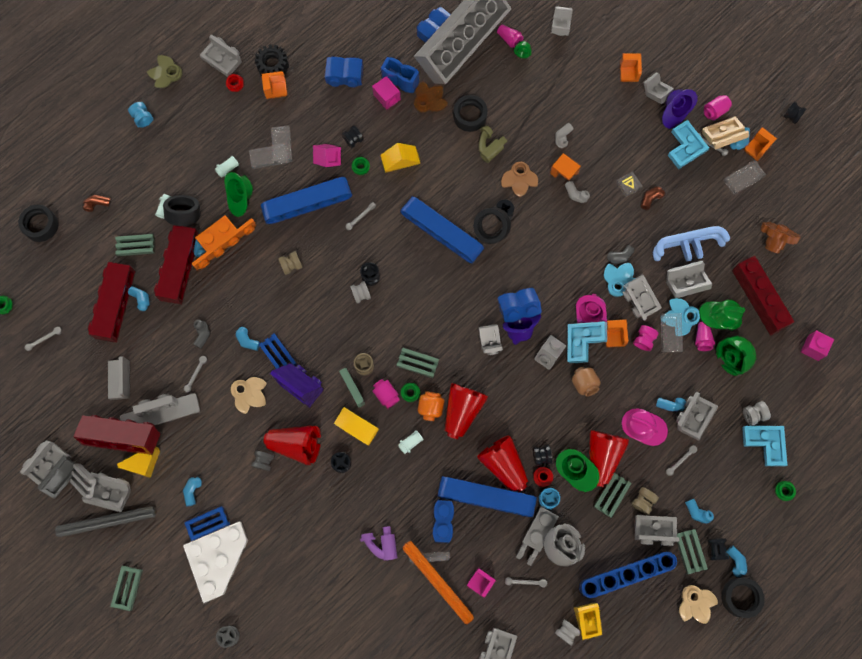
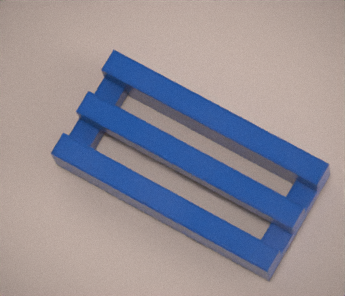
M272 334V337L265 339V342L259 344L276 369L280 367L266 349L267 345L270 346L284 366L288 364L271 343L274 340L291 364L297 365L275 334Z
M223 506L184 522L191 541L230 525ZM217 513L221 515L194 528L190 526ZM223 520V523H221V524H219V525H217V526H214V527H212V528H210V529H208V530H205V531H203V532H201V533H199V534H196V535L193 534L194 532H196V531H198V530H201V529H203V528H205V527H207V526H210V525H212V524H214V523H216V522H219V521Z

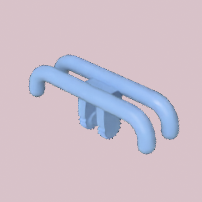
M712 226L667 236L660 239L654 247L653 258L655 261H660L664 255V249L681 245L685 260L691 261L692 254L689 243H691L696 257L700 259L703 258L700 241L715 239L720 247H724L726 242L730 240V235L723 227Z

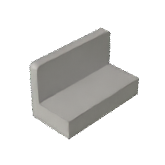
M123 356L119 357V360L108 361V399L110 400L130 399V361Z

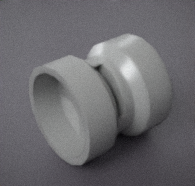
M763 401L756 403L753 407L747 406L743 408L744 418L750 426L758 424V421L764 422L771 418L769 408Z

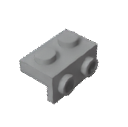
M210 35L211 43L200 54V57L228 77L242 63L239 56L240 53L233 46L230 48L226 45L225 41L220 37L216 38Z
M703 261L693 262L667 271L666 283L675 298L711 289L712 283L704 271L705 263Z
M644 275L622 286L625 290L622 293L627 302L631 301L633 305L631 309L636 318L640 317L644 321L647 319V316L662 308Z
M696 392L694 396L688 398L685 404L687 408L684 413L680 412L676 423H678L677 427L680 432L700 441L717 411L718 405L701 398L700 393Z
M46 440L37 447L36 453L32 458L25 461L20 473L28 476L40 485L63 455L69 459L71 456L55 443Z
M91 472V475L96 479L94 494L92 498L82 497L83 502L122 512L131 494L129 482L123 478L116 479L108 477L104 473L97 474Z
M635 515V540H641V544L653 545V541H661L663 546H674V542H679V537H677V517Z
M494 627L492 632L488 630L485 643L488 644L486 652H481L479 659H510L517 636Z

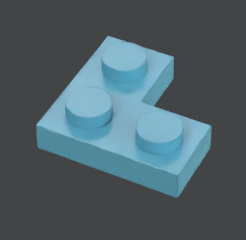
M686 120L671 132L681 145L669 152L668 157L680 169L707 152L710 147L691 123Z
M605 321L568 324L567 362H588L589 343L607 342V323Z
M784 426L742 427L744 447H763L765 466H787Z

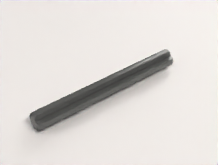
M153 506L56 526L55 533L57 537H63L152 518L156 516V512Z

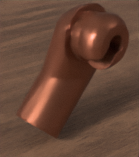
M654 187L645 192L641 208L649 210L652 200L663 198L665 191L661 187Z
M92 195L84 200L83 209L87 212H92L93 207L96 205L109 207L110 198Z

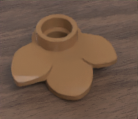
M516 162L511 170L504 173L501 185L503 188L512 187L514 194L522 197L526 194L528 186H538V177L530 171L529 166L525 162ZM521 169L523 173H518L517 170Z

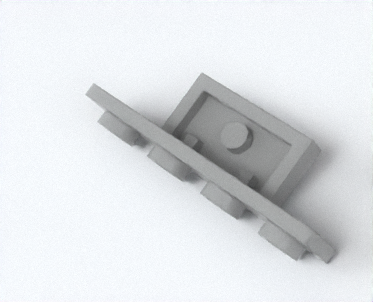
M195 393L180 398L163 394L153 401L143 400L138 402L139 405L133 406L134 411L120 415V420L126 421L129 419L137 423L150 422L158 425L199 413L200 407Z

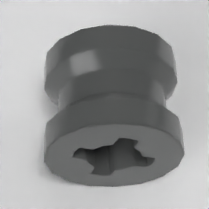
M255 451V461L252 462L251 466L270 471V463L274 460V455Z
M231 625L220 628L216 634L218 645L227 648L237 644L240 637L238 629Z

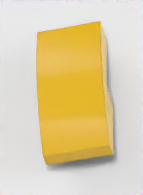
M343 407L334 422L335 425L368 446L379 428Z

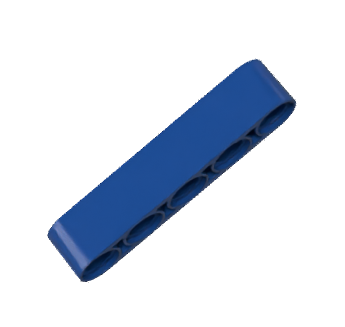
M340 177L267 200L260 207L266 224H274L348 200L352 197V193L347 179Z
M412 196L400 210L405 218L471 264L484 250L481 243L416 197Z
M441 477L437 497L526 517H534L537 497L449 477Z
M662 552L581 581L579 592L587 598L598 597L671 571L677 565V558L671 552ZM663 556H667L670 560L668 567L662 565L661 559ZM645 562L651 566V571L648 574L642 570ZM626 569H629L632 573V578L629 581L623 577V572ZM606 576H610L613 579V585L610 588L604 584ZM588 582L594 586L592 594L585 592V585Z

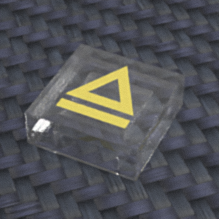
M633 171L616 182L626 197L643 187Z

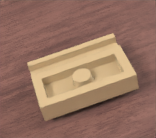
M732 117L702 128V135L711 145L713 144L716 150L748 138L749 131L745 130L743 124L736 117Z

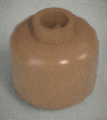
M580 367L575 370L572 383L580 395L588 397L599 391L601 381L593 368Z

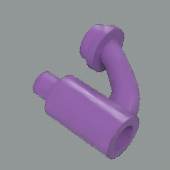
M390 526L383 527V536H381L382 549H379L372 540H375L373 533L361 535L362 539H360V542L364 541L376 557L384 561L398 559L395 534H391Z

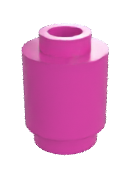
M726 95L716 97L704 106V115L708 119L716 120L729 111L732 106L730 98Z
M381 379L373 385L375 389L372 392L387 409L400 401L399 394L388 380L384 381Z

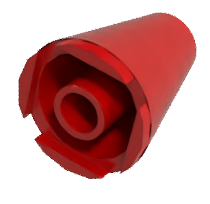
M451 383L445 431L448 432L447 436L457 440L459 437H463L484 406L488 396Z
M313 425L271 429L264 435L263 441L267 449L305 465H311V463L316 462L321 444H317V437L321 438V433L318 426Z
M591 430L589 434V460L599 471L600 477L597 486L604 487V484H609L629 445V439Z
M507 435L495 441L494 445L490 448H485L477 457L510 491L519 493L527 487L528 479L513 439Z

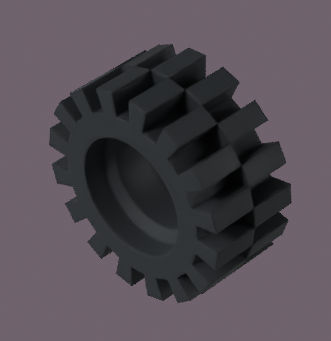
M270 44L269 48L263 46V51L261 49L258 50L259 54L256 53L255 63L261 76L265 73L281 71L285 74L287 73L289 62L285 51L281 47L278 48V45H275L273 48L272 44ZM276 58L279 60L278 64L273 67L265 65L268 59Z

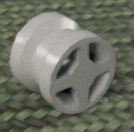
M365 281L361 282L358 286H350L357 304L361 303L363 299H371Z
M565 619L562 622V627L555 631V634L570 646L573 645L574 638L581 633Z

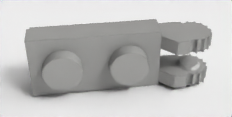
M540 507L522 541L523 544L516 558L521 559L527 546L531 547L534 550L527 560V564L531 566L538 552L544 546V539L547 533L554 527L559 516Z

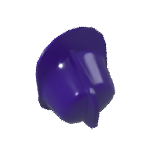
M680 89L669 94L666 99V109L662 116V123L666 128L673 129L680 125L696 106L697 94L695 91Z
M541 313L534 317H523L515 322H504L503 329L507 331L508 337L513 341V344L517 345L519 342L526 341L532 337L534 327L541 319Z

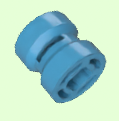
M136 102L129 107L128 112L131 117L135 118L134 122L139 128L146 127L152 123L153 117L147 111V107L143 102Z
M553 488L543 490L538 497L540 506L545 509L555 508L560 502L559 492Z

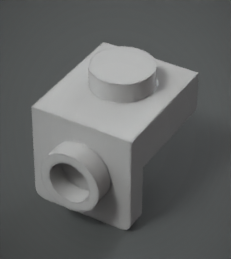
M555 7L551 33L559 36H569L572 8Z
M657 72L644 82L646 96L660 104L664 103L669 94L674 91V88L661 82L660 74Z
M497 324L478 327L483 353L495 355L499 353L498 351L503 350Z
M550 335L534 359L550 370L566 348V345Z

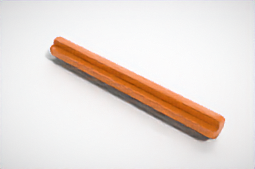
M407 542L403 546L404 552L465 624H469L474 619L473 614L413 542Z

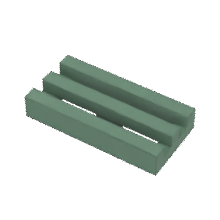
M153 234L115 237L117 244H115L117 256L155 253V236ZM150 246V248L122 250V248Z
M402 348L396 366L433 378L439 359ZM405 354L432 362L434 365L406 357ZM404 360L419 366L432 369V371L428 372L413 366L403 364L402 362Z
M347 368L340 370L339 372L358 408L365 405V402Z
M614 473L609 484L605 486L594 508L612 518L632 483ZM614 480H617L615 488L602 508L600 506ZM621 484L625 485L611 510L607 511Z
M696 529L677 533V537H679L677 544L686 574L707 570ZM690 534H691V537H692V540H693V543H694V546H695V550H696V553H697V556H698V559H699V562H700V567L698 566L697 559H696V556H695V553H694V550H693V546H692V543H691V540H690V537H689ZM682 536L685 537V541L694 568L692 569L690 567L688 557L684 548V544L681 538Z
M121 566L110 607L132 611L143 570ZM126 571H129L121 603L118 604ZM134 573H136V574H135L134 581H133L132 589H131V592H130L129 600H128V603H127V606H126V601H127V597H128V594H129L130 586H131V583H132L133 575H134Z

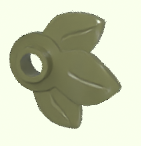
M163 55L157 57L159 66L147 71L149 77L155 80L156 88H165L171 82L178 81L182 77L181 68L174 64L172 58Z

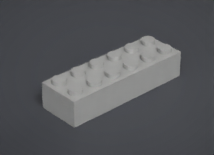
M463 0L414 55V58L433 83L446 84L512 8L506 0Z

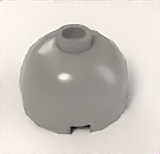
M565 523L552 528L544 539L546 555L554 564L559 566H570L582 560L585 555V545H581L579 540L581 538L580 533L573 526Z

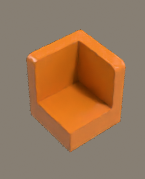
M623 53L620 61L621 82H639L642 74L641 53Z
M283 71L262 74L263 91L266 99L287 96L286 79Z
M762 127L745 147L744 151L758 161L777 138Z
M563 153L552 165L550 174L555 178L561 174L567 180H570L579 173L581 166Z
M608 320L606 347H625L629 342L627 320Z

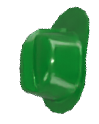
M230 172L226 175L224 181L228 208L234 216L240 217L246 212L247 201L253 194V186L247 176H239L237 173Z
M734 300L706 302L699 309L700 319L705 325L710 328L736 330L741 326L742 316L745 312V308L741 307Z
M567 449L558 455L556 459L557 471L574 488L579 491L588 492L597 487L600 477L599 471L583 453L575 449Z

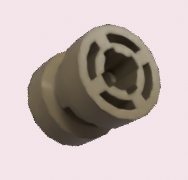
M296 251L291 252L289 257L282 256L278 258L285 275L290 274L293 269L299 270L303 268Z
M360 353L354 359V367L358 374L367 376L373 372L374 362L370 355Z
M642 487L638 492V498L634 499L631 505L643 514L649 515L652 511V505L657 503L659 497L652 491Z

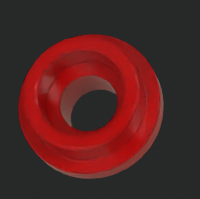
M231 74L226 80V86L228 90L238 92L243 88L244 81L241 76Z
M540 467L534 472L533 480L538 486L547 487L553 481V473L546 467ZM540 474H546L547 479L541 480Z

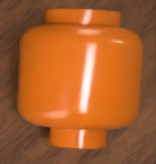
M426 391L419 398L417 411L420 415H423L424 420L434 421L435 418L442 416L445 401L441 394Z

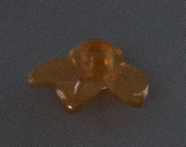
M425 82L417 86L415 90L417 97L414 100L416 110L420 112H427L428 110L437 112L443 110L448 105V102L442 99L443 86L428 88Z

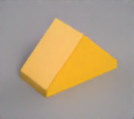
M396 143L381 154L385 173L420 164L416 146Z
M155 447L153 455L137 453L118 463L117 466L118 468L151 478L160 449Z
M598 603L574 607L582 640L602 635Z

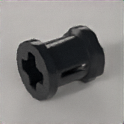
M726 538L708 540L712 553L710 561L729 559V556L726 555Z

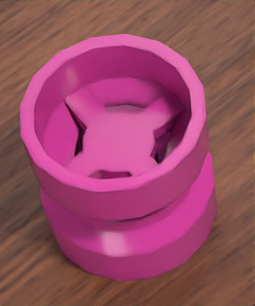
M642 325L638 331L639 337L635 338L633 344L639 349L651 351L654 346L652 342L657 339L659 333L654 328Z

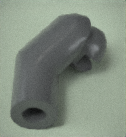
M627 245L623 252L611 251L607 255V260L613 264H624L635 249Z
M198 319L193 325L198 333V337L193 345L202 349L210 336V331L207 323Z

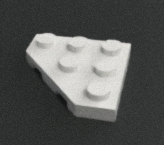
M241 521L183 545L203 603L223 596L228 588V583L248 542Z

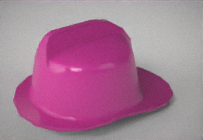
M596 294L585 295L579 298L576 303L577 324L603 321L607 323L606 304L602 298Z
M636 408L626 412L622 418L623 431L626 435L646 445L656 446L663 443L667 438V425L663 419L655 414Z

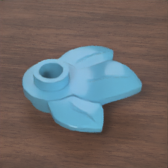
M625 263L619 266L618 269L612 264L606 266L604 279L608 283V291L612 296H623L622 292L625 290L622 286L635 279L633 278L634 269L631 263ZM614 285H620L621 289L617 290Z
M675 298L669 300L672 310L665 313L661 320L667 326L675 327V336H684L690 332L692 325L699 322V310L695 307H690L683 299ZM688 313L693 314V318L691 320L687 318Z

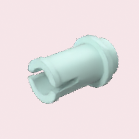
M231 156L222 164H217L215 171L221 178L223 176L226 177L227 173L239 166V163Z
M163 194L159 198L161 201L155 213L157 217L165 219L163 203L171 196Z
M415 430L405 440H400L398 447L404 454L410 453V450L423 441V438Z

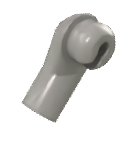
M567 123L555 133V143L560 148L568 145L566 135L573 130V126L570 123Z
M573 181L565 184L571 200L585 203L590 198L588 191H577Z

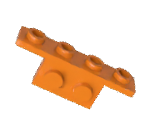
M225 215L196 236V240L206 253L192 262L196 270L204 269L209 265L210 260L214 257H220L226 248L236 245L242 236L251 234L255 230L254 227H256L255 221L251 218L236 229Z

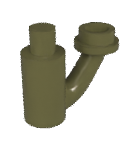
M485 125L480 128L479 151L481 158L486 163H489L504 149L507 139L502 136L499 140L495 139L486 147V139L491 138L493 131L489 126Z

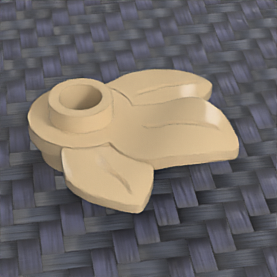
M251 377L246 381H235L231 385L230 391L232 396L235 397L236 408L246 414L250 406H265L266 400L261 390L267 383L257 377ZM243 386L244 392L239 393L237 387Z
M689 585L682 591L683 601L679 606V614L683 621H687L693 616L698 622L706 624L711 617L710 607L718 604L717 598L709 590H700L695 585ZM695 593V597L691 599V595Z

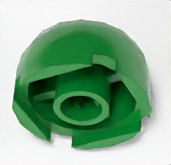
M728 337L719 342L716 348L717 358L721 357L724 364H721L722 368L733 376L744 374L755 364V348L744 337Z

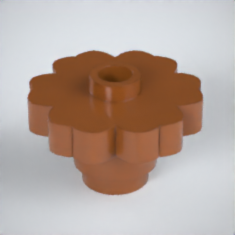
M763 222L760 228L762 232L768 235L765 241V248L774 253H780L786 243L798 244L800 239L799 234L794 233V231L782 224L777 225L775 223Z

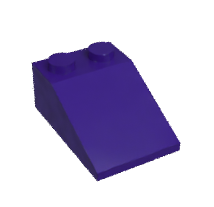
M290 363L271 371L270 375L282 388L309 408L324 390L321 386L322 382L315 376H312V378L305 374L307 371L300 365L295 367Z

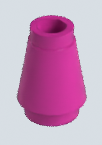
M504 24L499 26L497 34L510 48L523 41L521 32Z
M699 322L695 345L699 351H710L715 345L711 328L703 322Z

